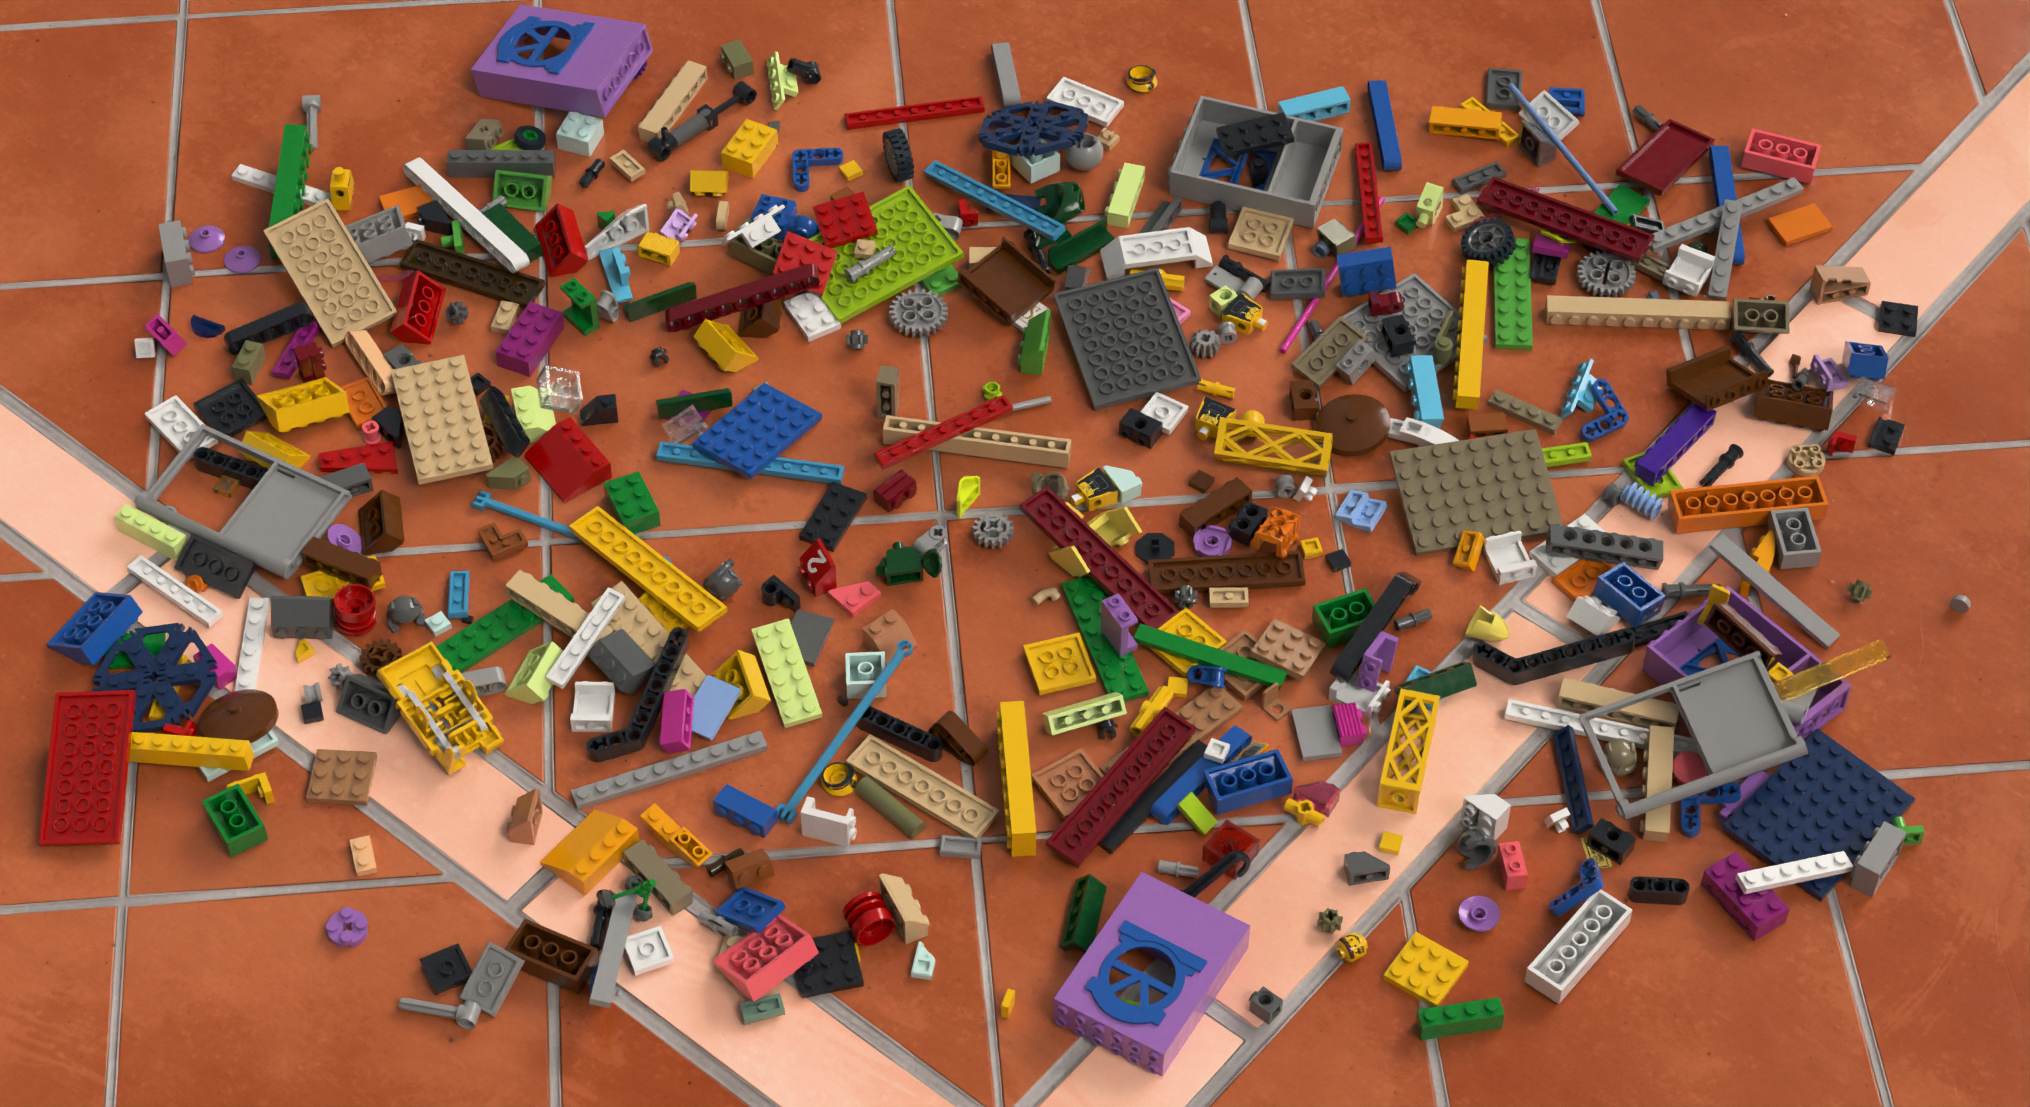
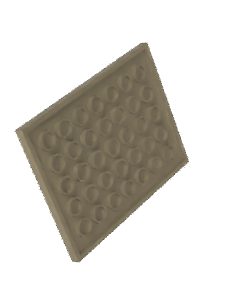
M1536 429L1390 451L1389 453L1415 556L1456 550L1463 530L1481 532L1484 538L1521 531V539L1545 536L1551 524L1563 525Z

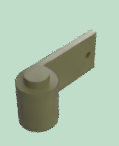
M1453 310L1449 311L1446 319L1443 318L1440 324L1442 328L1434 344L1433 361L1442 366L1449 364L1451 361L1453 343L1446 336L1452 326Z

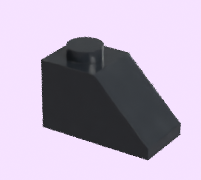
M437 200L417 207V222L419 225H423L426 231L448 236L453 235L451 221Z
M616 394L596 396L580 409L581 426L618 423Z
M389 405L374 415L372 419L379 425L378 433L389 442L393 441L394 446L399 449L401 448L404 429L402 415L399 410H395Z

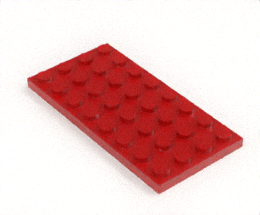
M134 690L55 693L38 843L41 847L120 844L136 698Z

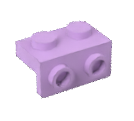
M676 208L658 234L666 238H674L676 241L678 240L683 243L689 235L686 233L687 230L692 231L697 224L694 220L698 215L694 214L691 218L679 208Z
M1818 354L1813 355L1810 364L1811 371L1815 373L1819 383L1823 385L1827 392L1847 387L1848 381L1832 357L1821 360Z

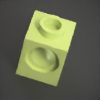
M1225 285L1209 295V308L1221 318L1223 312L1238 295L1234 290Z

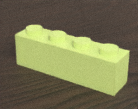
M1124 163L1123 169H1119L1118 182L1115 181L1114 194H1111L1109 199L1110 206H1107L1105 210L1107 225L1128 228L1145 179V166Z
M125 504L114 516L118 531L176 562L188 542L185 534L128 504Z
M1114 692L1042 713L1046 732L1056 735L1127 714L1123 695Z

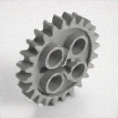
M1597 250L1595 255L1590 252L1589 257L1584 256V259L1580 260L1578 265V283H1582V288L1587 287V293L1593 291V296L1598 293L1600 297H1603V295H1606V297L1613 295L1617 298V294L1623 296L1624 292L1628 293L1629 289L1633 288L1636 279L1635 266L1631 265L1630 260L1626 261L1622 257L1611 253L1608 254L1605 251L1600 254ZM1607 264H1610L1606 284L1603 285Z
M917 288L915 292L909 289L908 294L901 292L902 297L896 296V301L892 300V305L889 306V318L891 324H894V329L899 328V333L905 331V336L912 333L913 338L916 334H919L920 338H922L923 334L929 337V332L936 334V329L942 330V325L945 326L946 320H948L947 303L943 302V297L938 298V293L932 295V290L925 293L924 288L921 292Z

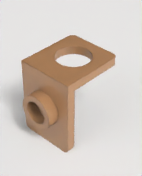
M1277 682L1263 692L1261 708L1275 721L1282 719L1291 710L1278 698L1279 684ZM1280 706L1283 711L1276 714L1272 711V708Z

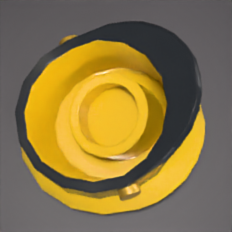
M1145 65L1134 66L1128 72L1127 84L1136 91L1150 92L1157 86L1156 71Z
M835 762L829 764L823 770L821 784L823 789L831 795H848L856 788L858 779L854 768L850 764Z

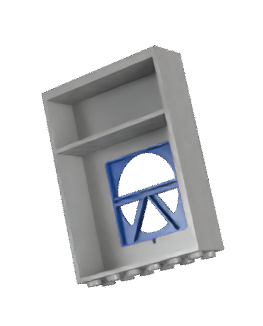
M1200 96L1199 101L1194 104V114H1190L1189 126L1184 129V139L1179 142V151L1174 154L1173 166L1170 165L1168 169L1170 195H1177L1184 199L1209 205L1215 201H1222L1223 204H1226L1227 209L1241 212L1243 207L1277 214L1293 218L1295 225L1313 229L1342 152L1343 128L1286 115L1294 136V143L1252 152L1265 160L1269 173L1264 184L1256 188H1249L1237 185L1249 153L1240 155L1238 162L1232 157L1226 158L1218 139L1216 128L1278 113ZM1217 155L1233 167L1215 171L1209 170L1211 161ZM1232 175L1230 183L1215 180V178Z

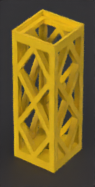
M1220 417L1214 455L1217 461L1327 477L1333 434ZM1253 435L1264 444L1259 448L1246 452L1235 441ZM1267 435H1269V436H1276V437H1282V438H1281V439H1278V440H1276V441H1273V440H1271ZM1301 442L1313 453L1294 459L1283 449ZM1316 443H1323V448ZM1227 446L1233 452L1225 451V447ZM1272 453H1275V454H1276L1277 456H1279L1281 459L1271 458V457H1265V456H1267V455H1269V454H1272Z
M1406 689L1400 690L1379 785L1377 807L1417 814L1437 720L1440 696ZM1405 699L1413 701L1404 708ZM1424 703L1432 704L1431 717ZM1418 705L1423 716L1409 712ZM1404 720H1408L1410 722L1407 725H1405ZM1416 726L1417 731L1411 736L1409 730ZM1404 735L1406 741L1401 743L1400 738ZM1421 736L1423 744L1416 748L1414 741ZM1408 746H1410L1412 754L1409 756L1405 751ZM1401 754L1404 761L1396 766L1393 759ZM1414 759L1418 763L1415 767L1411 764V761ZM1407 767L1409 772L1401 777L1400 771ZM1411 777H1412V779H1413V781H1414V783L1406 782V781H1408Z

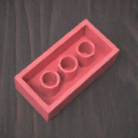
M1752 128L1741 167L1789 179L1794 177L1797 181L1811 184L1821 145Z

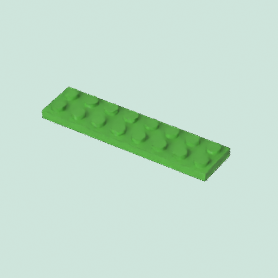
M1515 238L1516 248L1513 250V255H1509L1510 258L1508 260L1503 259L1504 263L1500 264L1498 262L1497 266L1493 267L1495 349L1532 350L1530 240Z

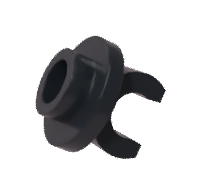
M658 347L651 351L652 354L649 357L654 359L656 367L660 366L658 359H663L665 364L669 362L668 356L665 355L667 353L666 349Z
M1113 720L1102 721V724L1098 725V729H1103L1101 738L1105 739V732L1110 731L1112 739H1115L1116 731L1113 728H1117L1118 724L1114 723Z

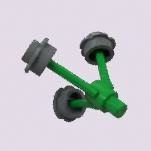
M629 875L625 883L626 891L613 894L612 890H602V895H599L602 907L606 906L607 909H611L612 906L616 905L615 899L636 893L638 896L643 897V903L636 905L633 915L636 916L638 921L645 922L653 917L652 907L647 903L650 892L656 886V881L654 879L643 881L640 875Z

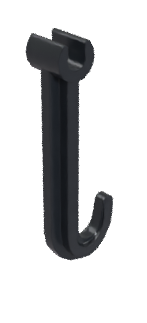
M1232 851L1185 890L1180 891L1195 898L1233 865L1243 861V866L1236 873L1240 878L1249 870L1251 865L1250 858L1244 851Z

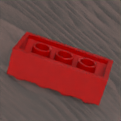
M557 203L535 225L550 277L578 272L589 261L574 211Z
M419 270L405 278L390 333L404 343L431 344L446 289Z

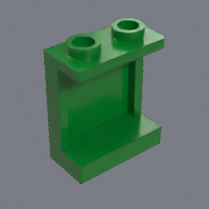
M575 278L562 284L560 289L571 299V306L563 310V316L584 336L600 328L596 298Z

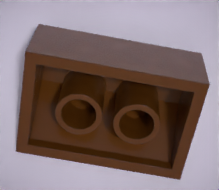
M781 298L741 311L738 335L740 337L768 338L772 334L777 333L780 328L784 299Z
M381 490L358 510L363 555L393 552L404 542L400 497Z

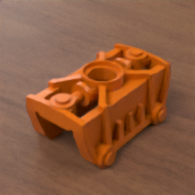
M1274 507L1273 512H1270L1264 524L1260 525L1259 530L1255 532L1254 538L1250 542V547L1258 550L1264 541L1277 544L1275 555L1282 559L1286 558L1287 550L1292 543H1296L1299 540L1298 531L1301 516L1291 511ZM1280 534L1281 537L1277 538L1275 535Z

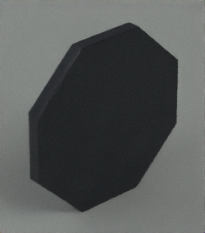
M1146 533L1136 542V556L1147 564L1148 560L1171 559L1175 556L1174 541L1163 533Z

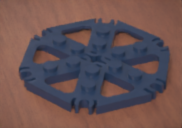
M1047 100L1044 103L1035 101L1034 104L1033 101L993 111V116L987 115L984 118L978 136L980 143H983L985 148L1017 156L1019 153L1020 157L1025 153H1028L1029 156H1032L1034 153V156L1073 147V145H1076V141L1081 142L1086 133L1089 116L1087 113L1084 114V110L1066 104L1050 101L1048 104ZM1053 109L1062 112L1059 115L1048 116L1049 112ZM1023 110H1030L1027 118L1012 115ZM1079 124L1077 129H1066V127ZM989 126L1002 127L997 128L995 131L988 130ZM1040 138L1053 141L1045 144H1039ZM1020 139L1019 143L1015 145L1006 143Z
M182 623L135 628L134 630L137 635L130 630L131 637L125 640L121 636L120 640L123 644H120L117 639L93 677L95 679H93V683L99 685V687L92 688V691L134 690L136 692L132 732L149 733L163 731L162 729L166 723L173 725V722L181 726L179 720L186 718L189 721L188 713L192 717L195 716L217 681L216 672H210L212 669L218 668L216 660L195 629L193 630L192 627H189L187 631L183 632L185 626ZM168 633L167 641L154 659L143 643L144 637L152 634ZM194 643L202 654L201 660L176 665L188 645ZM120 652H125L137 669L135 671L114 674L108 673V668ZM155 675H157L158 678H156L153 682L152 679H154ZM201 683L192 700L187 703L180 699L173 686ZM156 698L165 711V717L161 720L140 722Z

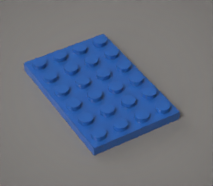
M763 383L692 442L693 448L751 480L822 420V413Z

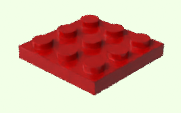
M864 191L813 206L825 246L829 248L839 247L855 242L858 239L878 235V230Z
M787 231L772 275L806 264H815L818 267L820 283L817 287L806 291L822 297L838 251Z

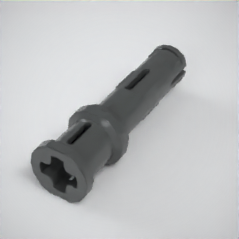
M1683 582L1678 584L1662 583L1661 592L1666 595L1665 600L1668 598L1683 599L1686 596H1709L1712 584L1685 585Z

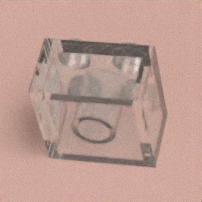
M544 365L536 378L540 408L575 414L583 401L579 371Z

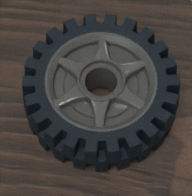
M1490 218L1489 221L1483 219V223L1477 221L1476 226L1472 224L1470 229L1465 230V234L1462 235L1461 247L1465 259L1488 261V268L1492 264L1493 267H1496L1498 262L1500 264L1504 263L1503 259L1508 260L1510 258L1509 255H1513V250L1516 248L1515 237L1510 225L1505 221L1501 222V219H1496V221L1494 218Z

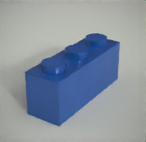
M728 784L723 787L713 800L714 812L719 817L732 821L736 826L746 828L754 835L765 838L778 822L777 809Z

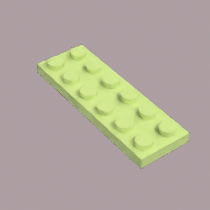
M789 618L751 629L784 728L822 718V711Z

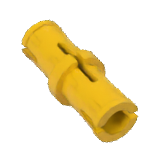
M1202 379L1199 381L1198 391L1212 393L1213 396L1219 395L1233 400L1236 388L1220 385V382L1213 383Z

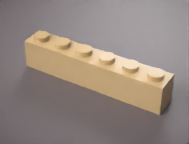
M688 60L681 67L678 75L672 79L671 84L664 90L660 99L656 100L655 106L652 110L648 111L643 122L639 123L640 140L650 142L655 137L661 138L662 127H667L668 132L708 79L707 66Z
M519 570L506 584V596L571 638L574 637L590 614L581 609L577 603L568 601L561 593L554 592L547 584L540 583L530 573H525L522 570ZM608 624L597 641L614 633V629Z
M1564 677L1557 707L1586 713L1636 694ZM1650 698L1602 715L1599 718L1650 729V725L1674 727L1675 731L1679 708L1677 704Z
M1650 725L1649 733L1645 732L1644 744L1648 746L1647 750H1644L1643 762H1647V765L1643 767L1642 779H1646V785H1642L1641 797L1647 798L1672 789L1674 727ZM1671 804L1643 813L1644 820H1640L1639 829L1640 832H1643V840L1668 841Z

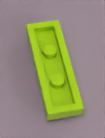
M1587 442L1541 448L1546 467L1592 460V454Z

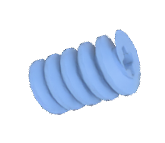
M1637 482L1633 485H1628L1621 493L1620 500L1622 502L1625 501L1633 509H1638L1639 513H1644L1646 517L1654 520L1662 508L1663 498H1659L1656 501V494L1649 497L1650 490L1643 493L1644 487L1641 486L1637 489Z

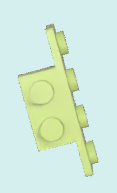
M774 51L772 56L767 59L766 65L768 66L773 108L778 110L785 101L784 94L796 97L799 92L796 75L787 72V66L780 64L779 54Z

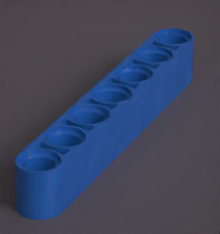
M1386 80L1368 81V97L1383 171L1401 170L1402 159Z
M1234 725L1219 739V741L1230 744V750L1223 764L1230 763L1252 741V736L1237 725ZM1203 755L1152 805L1150 814L1165 825H1169L1181 813L1176 805L1188 793L1192 792L1197 797L1207 788L1203 770L1223 764L1206 759Z

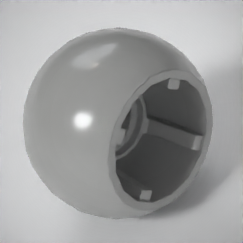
M1085 133L1084 139L1081 142L1076 141V145H1073V147L1065 148V156L1073 168L1088 171L1100 164L1103 158V146L1096 136Z

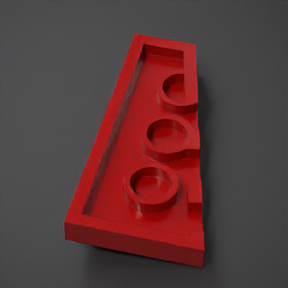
M393 441L318 453L321 472H336L365 463L367 470L374 471L375 474H382L383 471H391V474H398Z

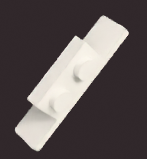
M775 205L768 210V214L756 216L751 224L746 222L739 227V231L729 232L724 236L726 239L722 242L723 246L742 236L751 250L778 234L781 230L773 217L782 212L785 206L781 205L778 207Z

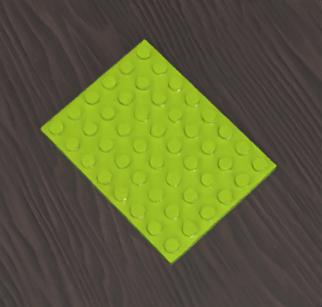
M910 185L869 206L878 235L862 239L876 242L874 255L889 245L894 247L889 253L896 250L897 255L869 270L868 275H862L856 279V282L851 283L847 279L844 269H850L859 260L865 261L867 259L855 258L854 251L857 241L832 248L837 250L838 253L826 288L820 298L841 324L964 258L963 251ZM821 233L809 239L825 246Z

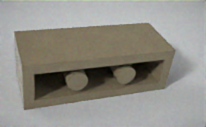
M883 365L880 367L876 380L877 419L885 420L886 415L896 417L900 408L899 368Z

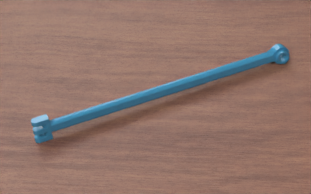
M480 490L478 496L474 499L475 501L471 503L472 508L482 512L487 507L580 540L569 531L568 526L492 500L491 493ZM663 556L666 560L672 563V561L668 557Z
M905 639L898 642L897 651L790 800L786 805L780 802L777 806V817L780 815L782 821L786 820V823L791 825L796 819L798 813L795 809L904 657L912 654L913 647L910 641L909 645L908 640Z

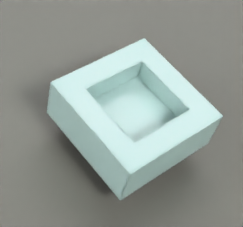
M442 611L425 619V625L435 637L452 628L450 621Z

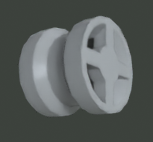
M1222 322L1219 324L1220 342L1222 344L1234 343L1237 340L1235 324L1233 322Z
M1285 474L1276 478L1275 485L1278 488L1277 493L1279 497L1289 498L1296 493L1294 479L1291 475Z
M319 682L314 683L312 686L303 685L307 703H312L316 700L323 701Z

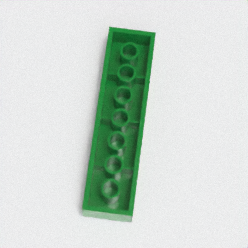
M284 125L269 227L304 209V200L302 199L306 195L304 183L308 182V171L306 170L310 168L309 154H312L310 132H307L306 125ZM268 241L271 259H279Z

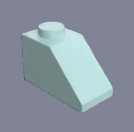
M1107 465L1103 466V473L1118 490L1117 499L1121 504L1141 496L1142 481L1132 471Z

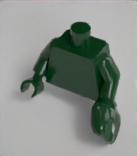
M899 541L892 544L893 549L887 550L886 557L882 558L879 565L875 567L876 577H887V586L923 581V568L931 577L937 578L941 573L942 558L936 549H929L922 556L920 553L915 552L914 547H904L903 543Z

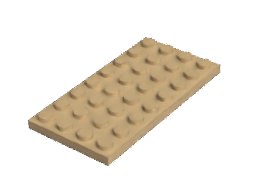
M328 198L263 230L332 347L345 342V335L348 331H367L394 317L397 310Z
M464 355L391 370L419 485L494 469Z

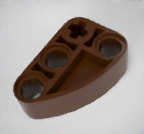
M947 711L928 729V733L942 740V749L970 766H975L988 753L985 744L953 711Z

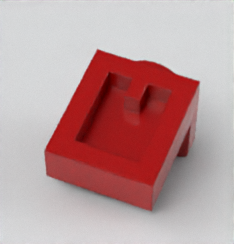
M958 199V215L963 221L962 227L978 225V211H970V206H966V200Z
M1835 431L1833 438L1829 437L1827 448L1830 449L1829 456L1833 455L1834 449L1853 453L1857 436Z
M191 720L188 721L185 728L166 723L162 729L163 733L168 735L196 737L197 733L194 722Z

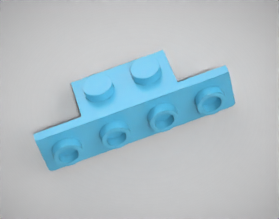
M619 247L600 250L599 255L611 291L616 296L617 304L633 300L628 282V277H631L629 266L625 267V264H627L625 254H621Z
M1589 359L1585 363L1582 362L1578 366V373L1571 382V389L1566 394L1567 400L1561 407V418L1564 419L1573 413L1576 404L1587 413L1593 410L1596 398L1592 394L1591 387L1597 380L1589 374L1594 362L1593 359Z

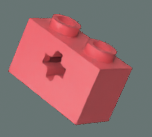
M1519 841L1499 843L1497 861L1505 891L1525 889L1528 873Z

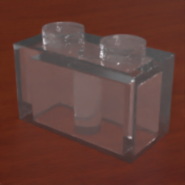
M1861 376L1851 403L1887 416L1894 401L1897 388Z
M691 405L662 424L670 440L676 444H682L708 427L694 405Z

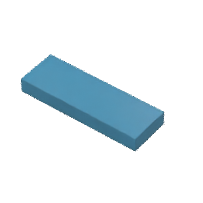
M450 571L449 619L468 618L469 571Z

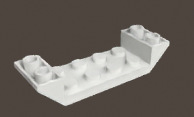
M1190 227L1118 236L1100 250L1107 280L1125 276V269L1188 260H1193L1195 268L1213 266L1206 236Z

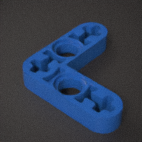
M839 148L799 149L794 151L792 154L794 189L798 192L807 191L810 187L809 166L839 165L844 160L843 151ZM817 155L822 156L821 159H815L813 157ZM798 169L806 170L802 173L797 172Z
M1597 379L1591 387L1592 394L1604 411L1605 416L1591 421L1582 427L1580 438L1585 442L1595 441L1619 430L1629 420L1628 413L1605 379ZM1612 400L1614 407L1607 406L1605 401ZM1617 417H1618V418H1621V417H1622V419H1623L1622 421H1621V420H1617V421H1615V423H1613V421H1614ZM1600 422L1607 423L1609 429H1602L1600 427ZM1594 428L1596 430L1592 433V435L1585 433L1586 431H1593Z
M1727 783L1702 792V796H1699V793L1682 799L1681 827L1684 836L1693 838L1700 833V804L1738 802L1741 798V790L1737 784ZM1708 791H1715L1717 793L1713 797L1706 795ZM1688 808L1696 809V812L1693 814H1688L1685 811ZM1689 821H1693V828L1691 830L1688 829Z
M1593 858L1585 860L1578 868L1581 883L1550 902L1548 908L1554 916L1562 915L1597 893L1604 886L1600 867Z

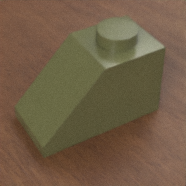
M515 456L485 474L489 489L517 490L531 481L529 467Z

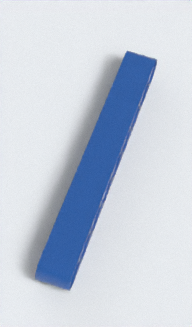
M1710 146L1709 162L1716 208L1724 205L1725 199L1735 201L1737 198L1729 146ZM1740 223L1732 265H1743L1745 260Z

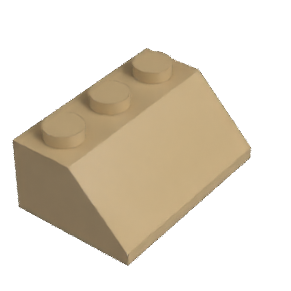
M880 874L879 893L883 897L887 909L894 917L896 928L904 943L908 944L928 936L929 920L926 915H922L918 900L913 899L909 884H905L902 877Z

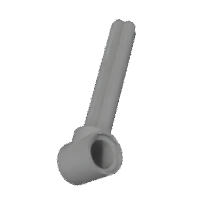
M303 95L302 105L303 111L307 113V132H310V144H312V151H314L318 147L317 113L321 111L320 95Z
M404 997L399 1001V1009L456 1019L457 1024L465 1029L475 1028L481 1012V1006L472 1001H466L460 1004L459 1007Z

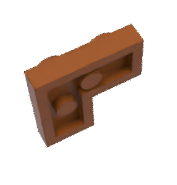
M495 522L477 529L479 537L493 560L528 547V541L521 529L502 535Z

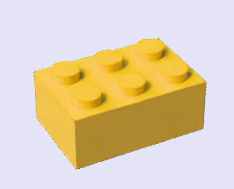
M746 119L722 150V167L754 178L776 149V144L778 145V131Z

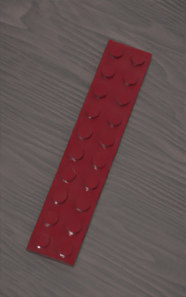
M1494 176L1477 198V205L1638 264L1655 240V235Z
M1048 486L1020 504L1019 510L1060 549L1075 546L1090 570L1087 574L1110 596L1120 594L1137 617L1139 624L1158 629L1180 612Z
M1164 706L1046 841L1045 846L1079 868L1196 733L1197 727Z

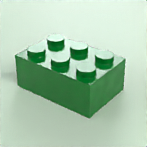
M639 471L603 483L605 498L616 520L634 535L661 526L659 510Z
M1364 588L1313 605L1312 621L1327 647L1330 648L1351 640L1375 605V602L1368 590Z
M239 783L201 801L207 819L231 857L268 840L265 825Z

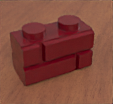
M315 342L305 344V346L301 345L294 348L299 375L303 383L325 377L324 370H327L324 360H321V358H324L321 347L318 348Z
M902 469L873 490L875 503L882 506L888 513L893 509L900 508L906 499H911L915 496L917 492L916 480L910 475L908 476Z

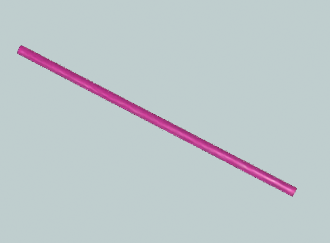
M1379 196V207H1381L1385 199ZM1363 222L1355 232L1356 244L1364 233ZM1337 261L1325 278V292L1338 273ZM1312 298L1280 347V353L1285 354L1321 298Z

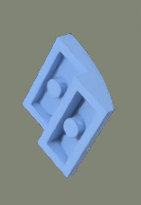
M1350 490L1336 512L1335 518L1349 526L1371 533L1385 512L1387 503L1386 501L1369 498L1367 492Z

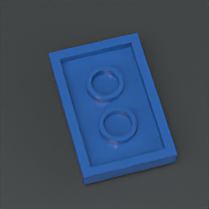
M743 887L738 889L715 911L716 916L724 917L725 921L759 934L786 907L781 900Z

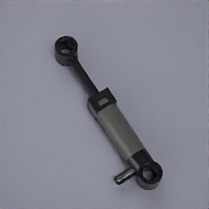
M744 81L738 82L733 88L732 93L734 96L715 109L705 104L697 109L695 116L669 133L667 127H662V137L653 138L648 143L647 151L658 160L665 161L673 150L705 129L710 131L718 126V115L738 101H742L746 105L751 104L756 99L757 92Z

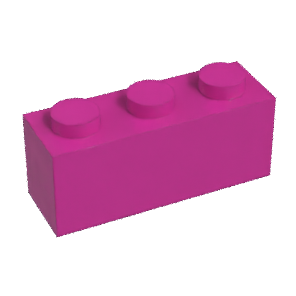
M686 689L664 692L659 744L668 754L688 751L691 747L694 697Z

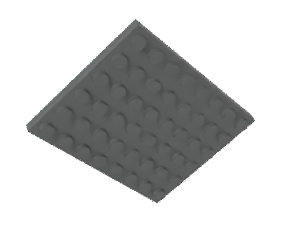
M1158 267L1053 294L1094 410L1149 397L1156 392L1164 393L1199 384V381H1201L1200 374Z

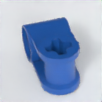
M1193 665L1188 670V678L1194 683L1225 688L1223 684L1224 676L1228 668ZM1201 671L1202 675L1200 679H1198V673Z

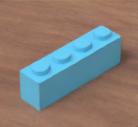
M1341 86L1278 102V113L1284 112L1285 115L1317 121L1349 113L1351 99L1345 88Z
M1410 356L1408 363L1405 365V372L1409 375L1408 388L1412 391L1411 405L1415 408L1414 419L1440 428L1444 416L1433 356Z

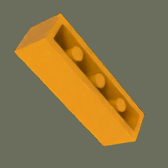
M1432 106L1429 133L1499 140L1502 127V112Z

